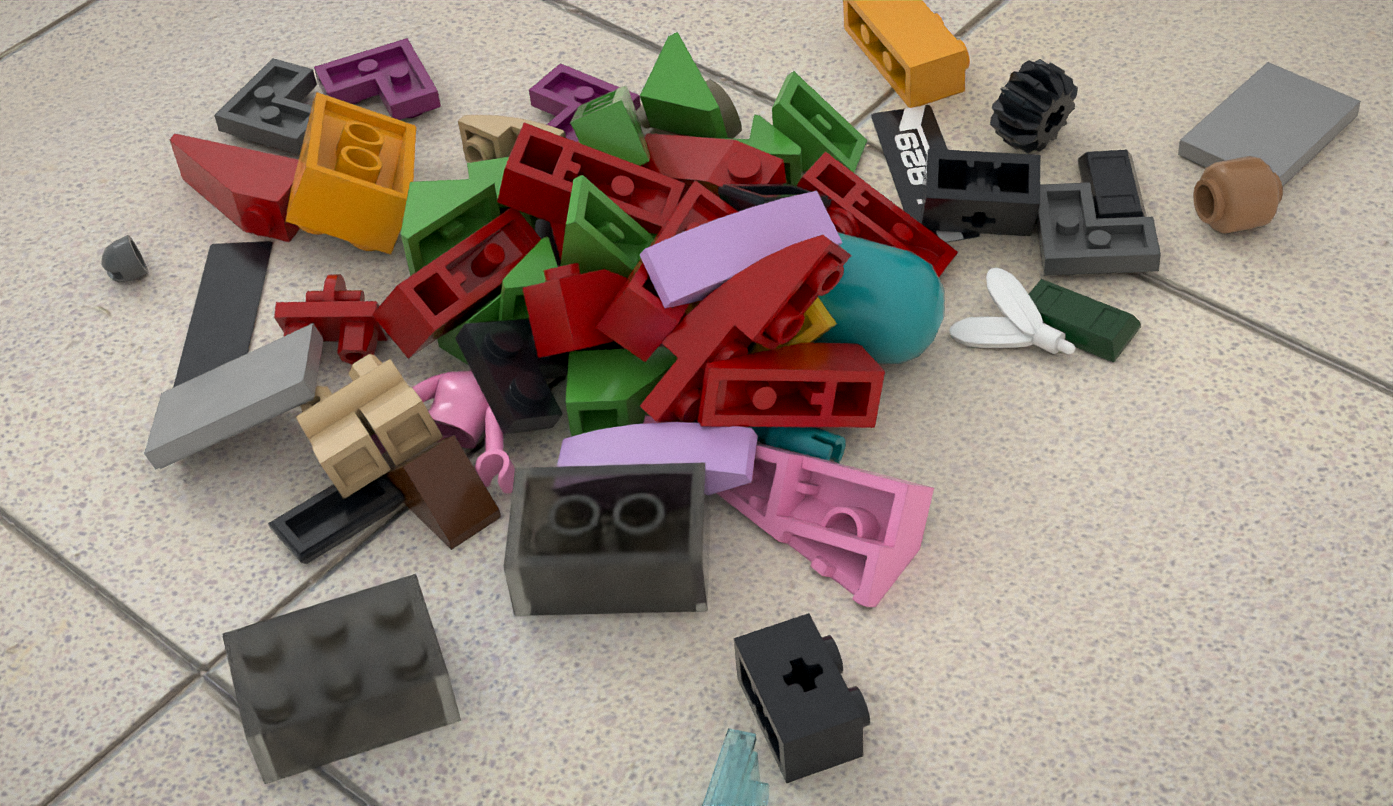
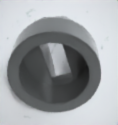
M129 235L114 241L105 248L101 265L107 271L108 276L114 281H134L149 273L138 247Z

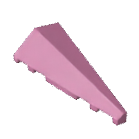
M645 415L643 424L659 422H656L651 416ZM757 442L752 482L718 492L717 494L778 542L790 545L812 562L810 567L819 574L832 578L854 595L852 599L855 602L866 607H876L920 550L934 488Z

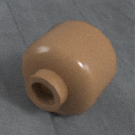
M1246 156L1216 162L1208 166L1200 177V181L1194 187L1193 202L1196 213L1204 223H1207L1216 232L1231 234L1260 228L1269 224L1277 213L1278 205L1282 200L1283 186L1279 176L1261 158Z

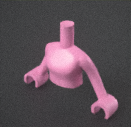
M472 371L442 373L432 376L412 387L423 403L434 398L428 412L441 432L442 439L455 435L461 447L471 449L476 447L481 435L485 432V452L476 460V472L486 487L490 486L491 480L498 474V484L504 493L514 492L520 481L519 474L507 453L503 451V432ZM376 434L371 435L380 453L383 454L386 449Z

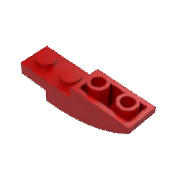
M820 235L785 247L735 274L704 298L664 339L662 344L678 359L642 402L640 407L659 423H692L699 415L706 363L748 355L747 347L752 341L772 351L779 344L790 341L801 329L805 320L804 313L817 297L829 293L838 284L844 273L843 266L852 255L826 236Z

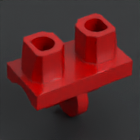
M341 274L327 275L323 291H307L306 302H276L274 318L284 332V336L313 323L322 336L323 342H338V356L342 362L351 365L369 354L374 355L378 341H388L389 335L372 316L379 307L378 302L365 301L363 290H347L344 277Z

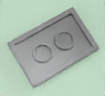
M1267 62L1180 139L1178 155L1206 168L1216 162L1246 156L1261 158L1279 176L1282 186H1284L1358 116L1361 101Z
M312 323L161 393L144 455L155 470L158 468L162 469L313 400L323 345V338L315 325Z

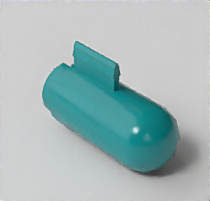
M837 232L842 241L840 247L852 256L844 264V273L838 284L829 293L818 296L837 324L813 343L860 344L880 364H902L919 357L934 341L945 317V290L932 264L911 251Z

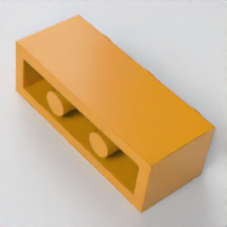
M843 0L844 29L909 108L922 106L965 92V70L970 65L968 50L964 42L960 39L957 40L945 27L940 15L933 13L922 0Z

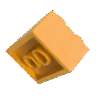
M316 92L289 196L286 222L296 224L300 229L311 234H327L349 241L353 246L364 251L377 250L391 255L402 228L409 184L414 180L416 126Z

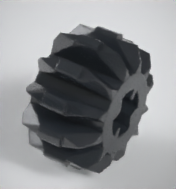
M1038 59L1035 62L1026 61L1018 72L1014 71L1010 74L1007 84L1000 88L1001 94L999 98L992 104L994 113L990 120V125L995 129V133L1003 138V142L1016 150L1021 149L1029 154L1034 150L1040 152L1046 148L1049 140L1057 139L1059 130L1062 126L1067 125L1066 120L1075 109L1073 101L1078 92V87L1073 84V79L1064 74L1065 70L1051 62L1048 64Z

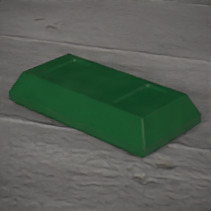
M1043 279L1028 294L1041 314L1043 323L1065 333V340L1074 344L1076 348L1111 362L1116 361L1141 328V322L1133 314Z

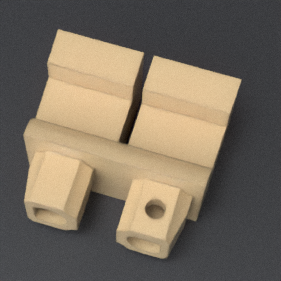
M372 354L365 356L351 366L348 374L353 382L333 394L328 386H316L314 399L300 405L302 413L295 416L308 437L319 463L343 499L391 470L372 440L371 435H377L396 466L443 438L423 401L414 389L409 387L391 359L382 363Z

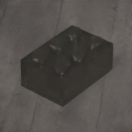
M705 462L515 468L503 566L514 616L708 611L711 512Z
M416 574L222 634L245 737L264 784L461 721L449 673Z

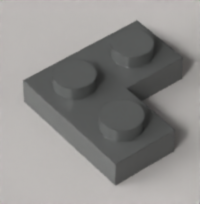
M272 58L214 115L218 130L300 155L312 108L311 105L301 103V101L317 86L313 69Z
M1090 182L1040 184V206L1036 223L1044 276L1159 271L1161 252L1153 217L1096 219Z

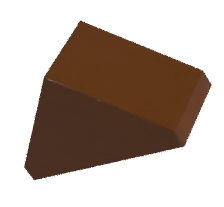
M455 435L435 442L400 465L390 468V471L384 474L404 494L405 500L403 503L451 550L501 518L497 504Z

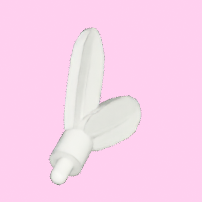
M1000 268L990 269L986 280L991 298L1005 317H968L953 324L949 330L951 337L955 341L967 347L1016 348L1034 344L1052 354H1056L1059 350L1066 354H1072L1075 351L1074 344L1065 340V333L1043 323L1036 305L1015 276Z

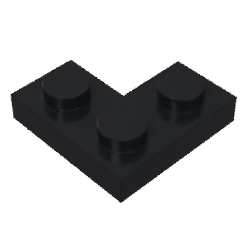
M529 318L464 324L455 339L503 434L553 428L563 413L545 379L567 376L569 352L538 358Z

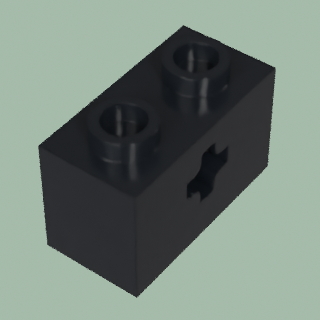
M928 149L922 183L921 224L930 231L1031 236L1040 206L1041 155Z
M810 613L733 638L737 679L786 783L863 757V727L870 725L867 704L857 686L847 687L841 676L843 673V663L838 647L831 635L821 637Z

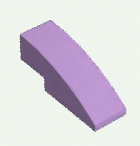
M813 191L754 206L705 223L645 248L641 252L640 257L664 308H670L702 301L735 274L760 259L792 244L820 235L826 236L839 246L842 244V241L818 192Z
M688 422L633 424L595 430L563 439L553 486L579 515L630 499L644 514L751 483L758 436L752 428L700 426L699 423Z

